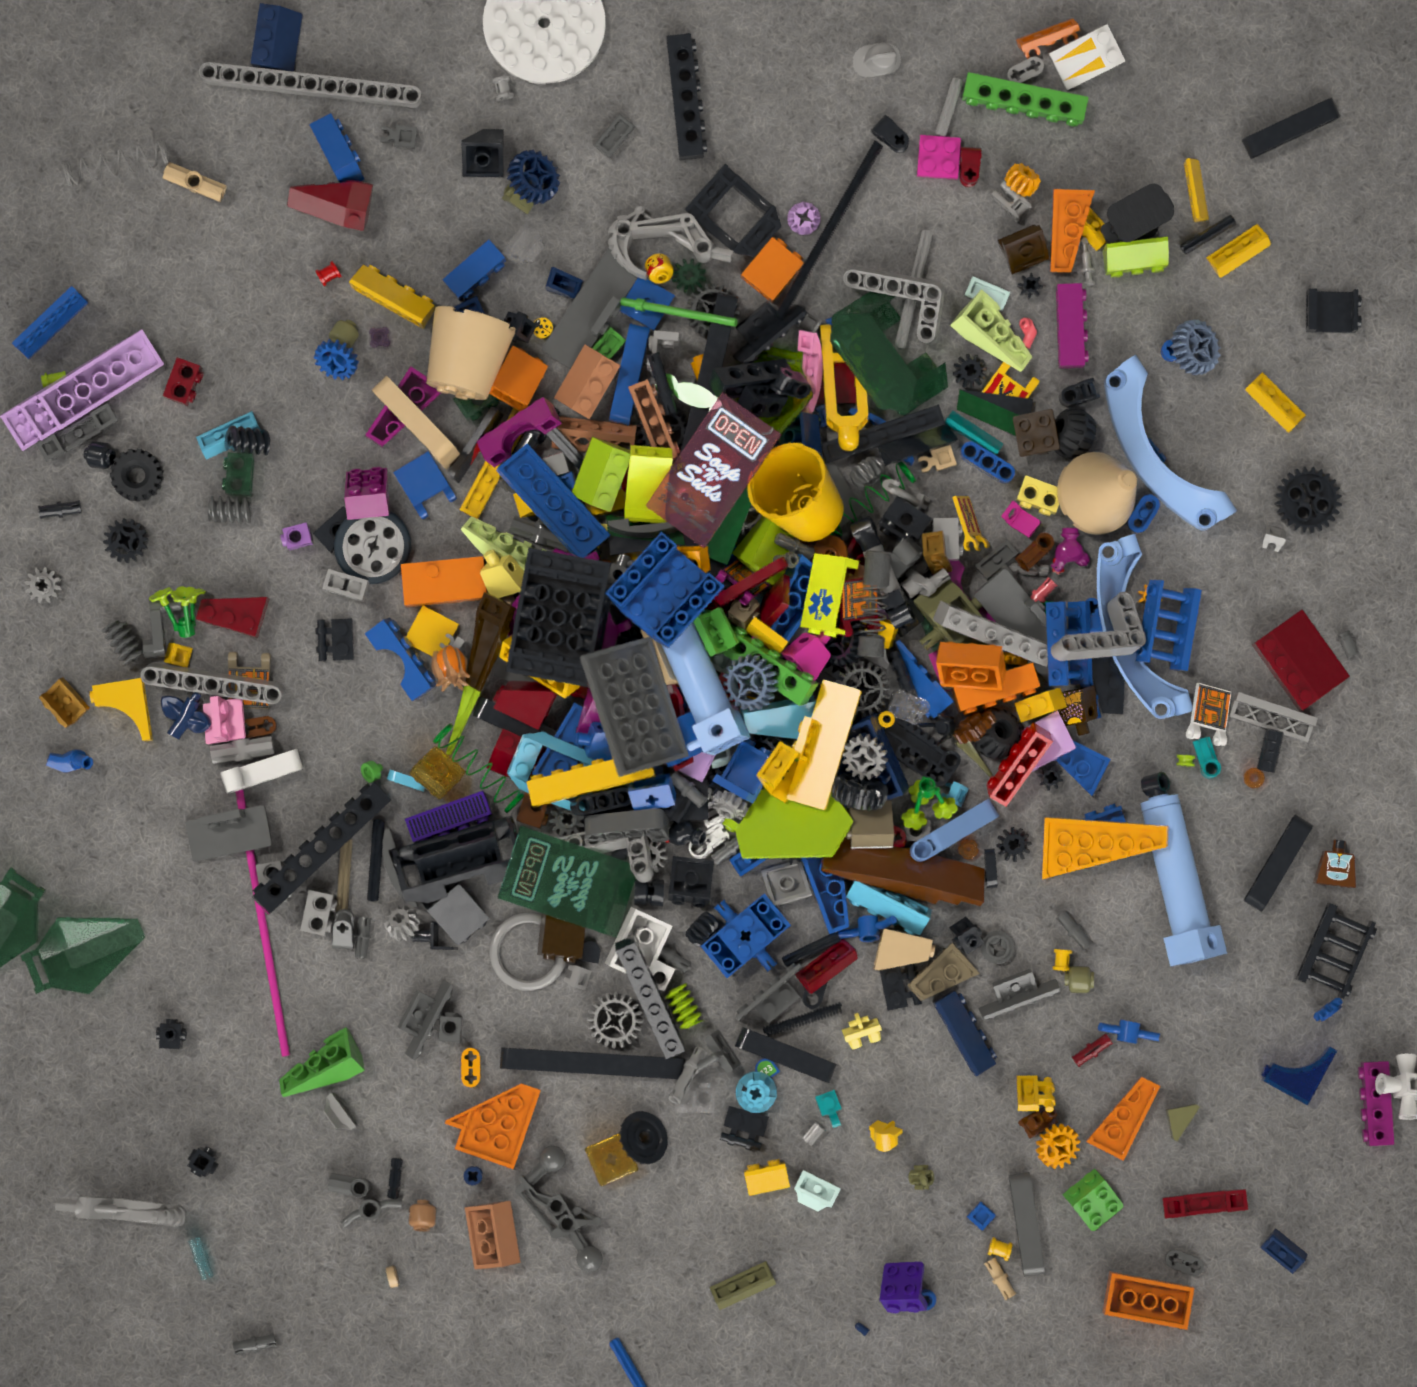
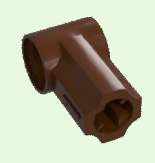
M1049 533L1039 534L1016 557L1015 560L1018 566L1028 572L1049 553L1054 545V538ZM1039 542H1044L1047 548L1040 546Z

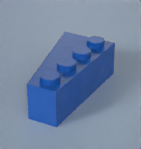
M822 857L801 858L828 933L832 934L848 928L849 921L844 877L821 871Z

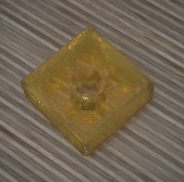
M434 746L409 772L416 782L424 786L431 795L439 800L466 773L461 766L453 762L437 746Z
M619 1133L585 1148L600 1186L635 1173L639 1169L636 1162H633L631 1157H627L626 1151L622 1150L623 1145L619 1142ZM610 1153L618 1158L615 1160L616 1164L614 1165L611 1162H606Z

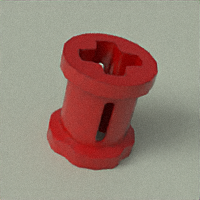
M333 261L325 268L315 270L324 287L336 277H342Z

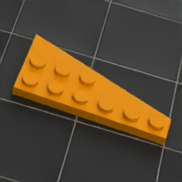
M1045 817L1042 879L1168 847L1169 826Z

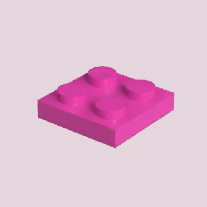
M920 135L917 177L958 180L961 138Z

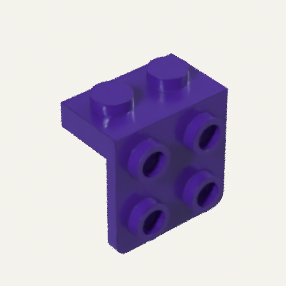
M896 1262L884 1265L879 1301L887 1312L899 1313L901 1311L917 1313L919 1311H927L928 1303L921 1294L925 1267L922 1262Z

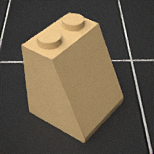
M882 929L873 969L883 970L928 961L929 957H933L936 945H932L933 940Z

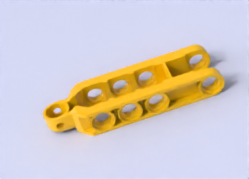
M861 322L851 323L852 352L833 353L831 325H820L826 425L838 433L839 446L845 451H853L857 448L859 444V430L868 423ZM853 362L858 411L854 416H841L837 413L833 363Z

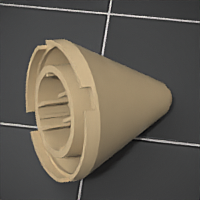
M1101 452L1082 454L1074 458L1068 466L1064 467L1060 474L1057 486L1060 508L1063 514H1067L1074 522L1073 526L1079 530L1094 535L1110 533L1123 526L1133 512L1137 478L1130 469L1108 454Z

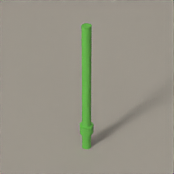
M622 297L620 301L621 306L632 307L637 311L644 312L648 310L734 327L737 325V318L650 303L646 299L637 298L634 300Z

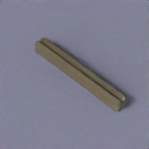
M352 839L340 848L336 913L341 909L348 910Z

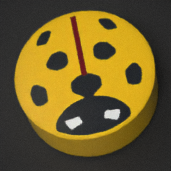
M538 318L534 321L537 325L534 335L540 339L548 338L553 332L551 321L547 318Z

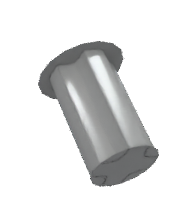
M814 1121L813 1126L802 1138L810 1146L826 1131L816 1121Z

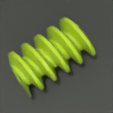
M687 983L670 990L665 996V999H672L668 1004L669 1007L676 1006L672 1013L680 1014L676 1019V1022L683 1021V1024L679 1027L680 1029H687L704 1021L698 1020L702 1015L701 1012L694 1013L698 1008V1005H691L695 1000L694 997L687 998L691 991L683 990Z

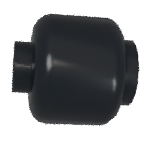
M93 441L84 450V459H86L88 466L91 468L108 469L115 462L116 451L110 443Z

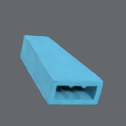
M811 696L808 703L801 706L789 699L772 702L766 706L763 705L762 709L758 710L755 708L754 711H750L748 708L746 710L740 708V714L749 734L798 739L799 724L803 721L804 716L812 717L816 699Z

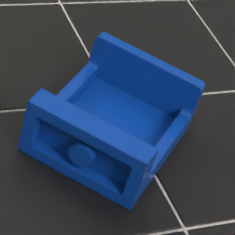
M747 739L739 743L722 776L716 774L713 782L742 799L754 803L763 787V784L757 777V773L772 752L764 747H761L760 750L755 747L756 743Z

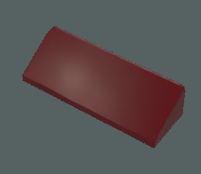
M841 939L839 943L830 947L797 972L795 976L805 989L812 994L858 959L856 949L847 941Z

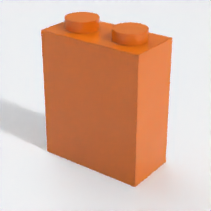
M773 237L741 274V278L772 304L798 274L804 264L801 255L795 251L793 253L786 248L787 244L779 238L776 240Z
M512 346L502 362L489 394L518 411H522L528 406L548 365L544 364L541 359L530 356L522 348Z

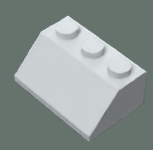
M631 907L605 964L626 973L617 955L615 943L634 935L652 972L672 926Z

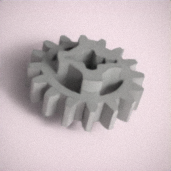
M859 734L857 740L853 737L849 741L850 743L844 746L846 750L842 756L846 757V759L843 760V764L849 765L846 771H854L853 777L859 774L860 780H863L866 775L868 780H871L873 775L877 777L880 771L885 769L886 766L884 764L888 761V758L883 756L886 755L887 750L881 749L884 745L883 743H876L877 737L871 740L870 734H867L863 739V736ZM862 745L860 749L853 750L856 746ZM876 764L874 768L868 769L870 765Z

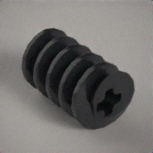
M234 425L228 428L225 435V449L227 451L232 446L233 452H236L239 447L241 453H244L246 448L249 454H252L254 449L256 455H260L262 449L264 456H267L269 453L271 440L266 429L260 431L258 428L252 430L250 427L244 428L240 426L237 428Z

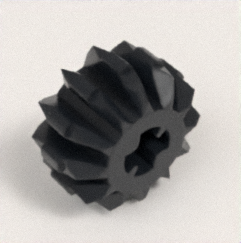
M966 354V361L959 357L958 361L960 364L954 363L953 365L958 370L953 371L952 375L960 376L956 379V383L964 381L962 388H965L967 383H969L970 389H974V381L980 386L982 384L980 379L985 380L987 377L981 373L988 370L987 367H980L985 361L982 359L977 362L978 355L976 354L973 360H970V354ZM972 367L975 375L972 373L971 376H968L967 371L964 369Z
M1011 827V835L1004 829L1003 834L1006 838L1000 835L997 837V839L1003 841V844H996L997 848L1003 847V850L998 854L1003 855L1006 852V861L1012 855L1013 862H1017V854L1021 860L1025 859L1022 851L1029 854L1030 850L1024 847L1032 845L1029 841L1024 842V839L1028 838L1029 835L1025 834L1021 837L1020 835L1023 832L1021 828L1015 834V828ZM1016 839L1018 841L1016 844H1019V848L1011 850L1009 848L1011 845H1008V843Z
M708 911L703 912L687 929L685 936L692 944L699 947L718 929L720 922Z

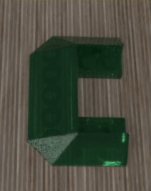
M870 291L832 315L831 323L833 328L830 334V342L878 408L883 410L891 409L897 411V414L905 416L948 388L946 362L936 367L925 352L906 365L883 333L901 320V317L890 304L896 296Z

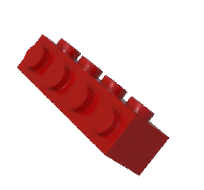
M1034 722L1030 727L1025 728L1019 743H1015L1012 746L1009 757L1000 763L999 771L995 776H991L987 782L989 797L1007 807L1053 743L1051 733Z

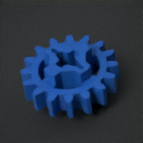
M331 339L327 343L322 341L314 355V359L317 360L315 365L321 366L320 371H326L327 377L330 374L333 375L335 380L338 376L341 380H344L345 377L350 378L352 374L354 375L359 361L356 360L357 354L351 353L353 348H346L347 343L341 345L339 340H336L335 343Z

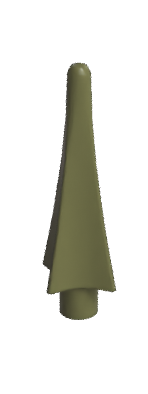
M956 740L954 744L991 777V771L980 758L973 744L970 741L966 744H960Z

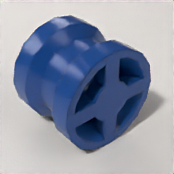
M1167 340L1162 345L1160 352L1162 358L1169 362L1176 361V357L1172 355L1174 350L1169 348L1173 344L1171 340Z

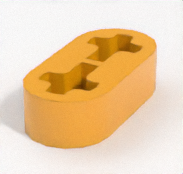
M467 1048L461 1055V1079L465 1086L475 1087L481 1078L480 1053L475 1048ZM469 1051H473V1055L477 1056L473 1060V1066H469V1060L465 1059V1055H468ZM469 1069H473V1075L477 1076V1080H473V1084H469V1080H465V1076L469 1075Z

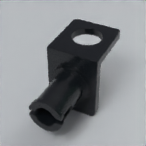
M431 921L430 930L419 929V931L414 932V935H420V937H411L412 942H430V949L458 950V947L438 946L439 924L436 921Z

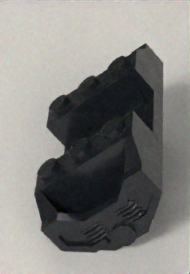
M513 815L396 848L392 850L405 903L410 901L429 903L448 897L445 887L447 884L482 874L485 875L488 885L510 879L516 874L522 850ZM510 836L516 857L503 860L499 841ZM416 864L421 884L408 888L404 866Z

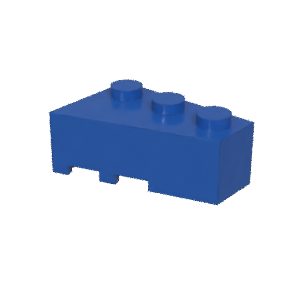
M330 113L310 123L309 125L339 183L350 180H364L365 178L357 164L360 162V159L355 150L351 152L349 147L352 144L347 134L342 135L341 131L344 128L339 119L334 120Z

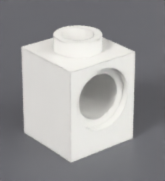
M657 960L651 973L653 977L659 971L665 974V982L662 984L656 983L659 990L665 991L675 969Z

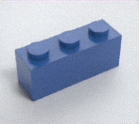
M488 240L443 278V283L459 301L463 298L466 300L474 293L473 289L478 285L481 287L489 281L490 278L488 276L493 272L498 273L505 267L504 262H506V259L495 245Z

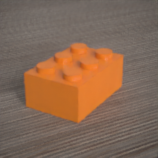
M940 642L936 664L941 686L1003 690L1006 666L1002 646Z

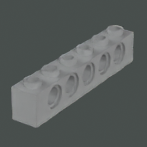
M940 601L933 620L941 626L989 645L1002 646L1003 650L1047 667L1048 650L1046 642Z

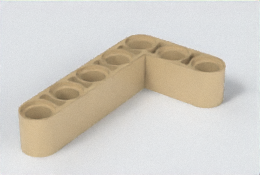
M388 376L384 377L372 389L374 394L447 470L460 455L456 447Z

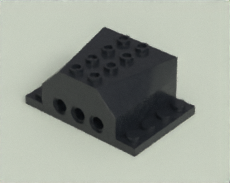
M528 547L506 672L589 687L580 657L600 651L603 647L611 600L605 593L613 585L608 583L611 563Z

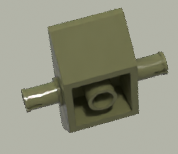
M951 580L938 587L937 591L929 597L920 595L913 600L914 604L933 627L929 634L919 640L921 645L928 640L930 641L924 646L927 651L940 640L963 644L989 645L941 626L933 620L940 601L981 616L978 610L983 606L975 597L970 601Z

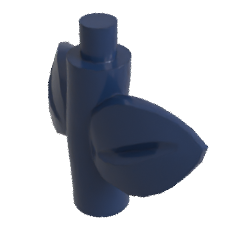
M193 692L191 698L187 697L185 702L175 696H162L161 708L166 718L174 721L167 731L169 735L180 740L187 728L193 733H203L210 728L211 720L208 715L203 711H197L200 705L197 703L201 697L200 694Z

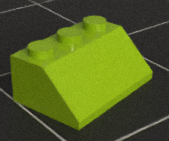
M1168 237L1106 244L1102 251L1105 275H1111V278L1121 277L1123 273L1131 272V275L1143 274L1144 270H1151L1152 273L1162 272L1169 265Z
M592 436L572 493L578 499L592 506L611 512L629 465L630 450Z

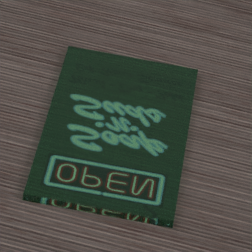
M520 826L497 899L617 938L636 877L630 869L629 862Z

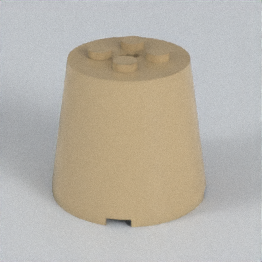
M436 307L426 383L437 389L438 392L456 395L455 397L459 399L486 400L514 337L515 327H510L509 329L508 323L479 312L465 309L464 313L455 312L454 307Z

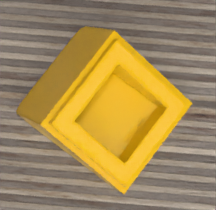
M169 642L164 662L188 668L193 648Z

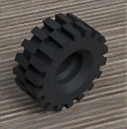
M128 449V452L123 451L120 453L121 456L114 459L115 463L110 468L112 470L110 473L111 484L116 492L122 497L136 502L149 500L151 496L154 497L157 494V490L161 489V482L164 480V472L160 462L150 452L143 451L142 449ZM141 468L144 470L145 478L141 483H133L130 480L129 474L132 469Z

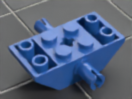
M765 893L740 914H736L726 903L725 899L720 903L725 908V911L719 904L715 907V910L726 921V926L700 947L726 978L731 976L752 957L757 958L767 972L772 968L766 961L773 967L778 964L765 949L770 942L791 925ZM741 931H750L749 937L751 940L747 941L745 939L742 941L740 938L742 936Z

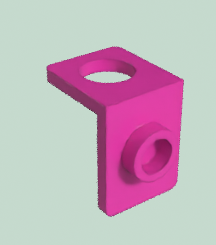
M1015 501L1010 503L1001 516L1010 527L1028 538L1032 536L1041 523L1039 519L1024 511ZM1015 508L1013 515L1009 517L1010 511Z

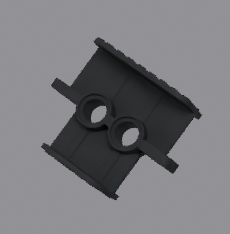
M1155 183L1149 184L1112 204L1107 210L1109 222L1103 224L1100 231L1109 244L1118 240L1121 242H1131L1149 239L1157 233L1159 226L1172 219L1174 204L1160 185Z

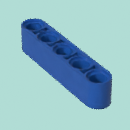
M635 324L629 325L609 422L628 426L630 424L634 402L629 392V386L639 383L650 333L649 327Z

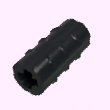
M1266 728L1262 747L1260 748L1261 752L1258 758L1257 769L1275 773L1284 732Z

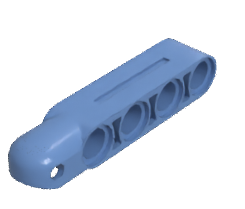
M987 799L913 843L910 848L911 857L918 862L925 861L998 818L1000 815L991 800Z

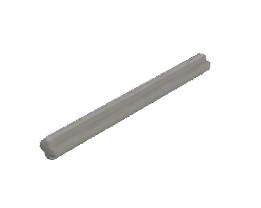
M922 230L911 274L913 277L922 278L933 234L932 231ZM910 284L911 291L918 293V286ZM905 299L895 341V347L898 349H905L917 300Z

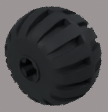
M1077 408L1065 409L1055 419L1060 449L1054 451L1061 457L1074 459L1087 453L1091 448L1097 430L1096 422L1085 410Z
M989 708L996 717L995 723L991 725L990 729L986 730L985 735L980 740L972 741V743H975L977 751H981V754L991 759L1005 758L1010 755L1012 746L1015 743H1019L1021 727L1016 722V717L1011 715L1009 711L1002 708Z

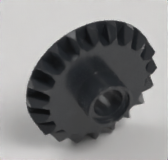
M645 1111L633 1112L624 1118L623 1123L620 1125L619 1142L622 1143V1150L626 1151L627 1157H631L633 1162H639L640 1165H649L659 1161L664 1156L668 1146L667 1132L662 1122L653 1114Z

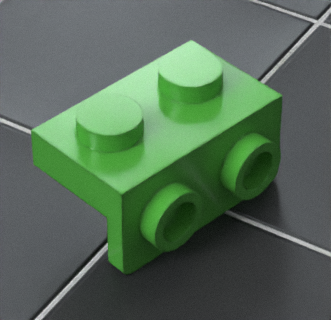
M722 607L699 615L693 621L710 657L726 652L739 644Z

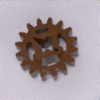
M990 709L984 710L981 713L973 712L959 723V729L955 730L953 735L960 744H966L968 741L976 742L985 735L987 729L992 727L991 725L995 723L996 717Z

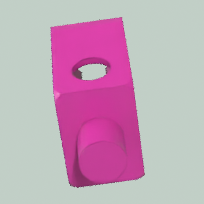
M805 632L781 652L786 660L792 661L798 666V670L808 672L814 676V680L817 679L830 658V653L826 649L825 644L831 638L830 636L823 635L824 632H820V635L817 636Z

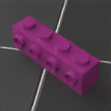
M1082 283L1057 284L1058 369L1083 368L1085 362H1088V350L1084 349V342L1088 341V332L1084 330V322L1087 321V310L1083 309V301H1086V289H1082Z
M1389 1061L1361 1062V1067H1358V1078L1362 1079L1359 1097L1360 1100H1363L1364 1104L1360 1114L1361 1120L1365 1121V1129H1362V1140L1366 1142L1367 1146L1395 1145L1391 1093L1378 1094L1375 1088L1376 1078L1380 1073L1390 1076Z

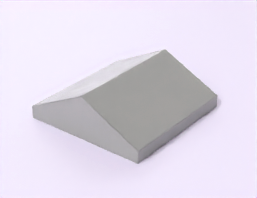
M794 860L792 865L787 862L761 870L769 899L775 906L812 896L802 862L799 863L797 860Z

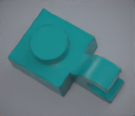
M835 1090L816 1096L815 1099L821 1115L829 1116L833 1128L840 1126L841 1123L836 1111L842 1108Z

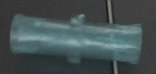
M199 1236L195 1237L197 1247L193 1239L188 1240L194 1257L192 1259L193 1263L197 1265L201 1280H206L205 1270L209 1278L213 1277L214 1274L208 1261L209 1255L205 1253L201 1237Z

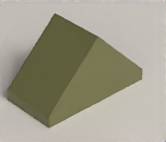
M1190 1104L1166 1109L1170 1134L1173 1140H1179L1200 1106Z

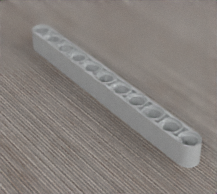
M205 62L199 69L202 80L210 85L416 108L422 103L420 89L412 85ZM207 70H214L212 77L207 78L204 76ZM234 72L235 76L231 80H226L225 74ZM248 74L255 75V79L252 82L245 81V77ZM269 76L276 78L275 82L271 85L265 83ZM288 79H295L296 83L292 87H287L286 81ZM309 81L316 82V86L313 89H307L306 84ZM330 83L337 85L336 89L332 92L326 90L327 85ZM349 86L357 87V91L353 94L346 92ZM370 88L377 89V94L375 96H368L367 91ZM391 90L398 92L394 99L387 97L388 92ZM410 93L418 94V98L415 101L407 99Z

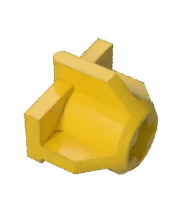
M877 1120L869 1126L871 1138L875 1142V1148L881 1152L890 1151L897 1146L898 1136L903 1133V1129L895 1127L893 1120L888 1124Z

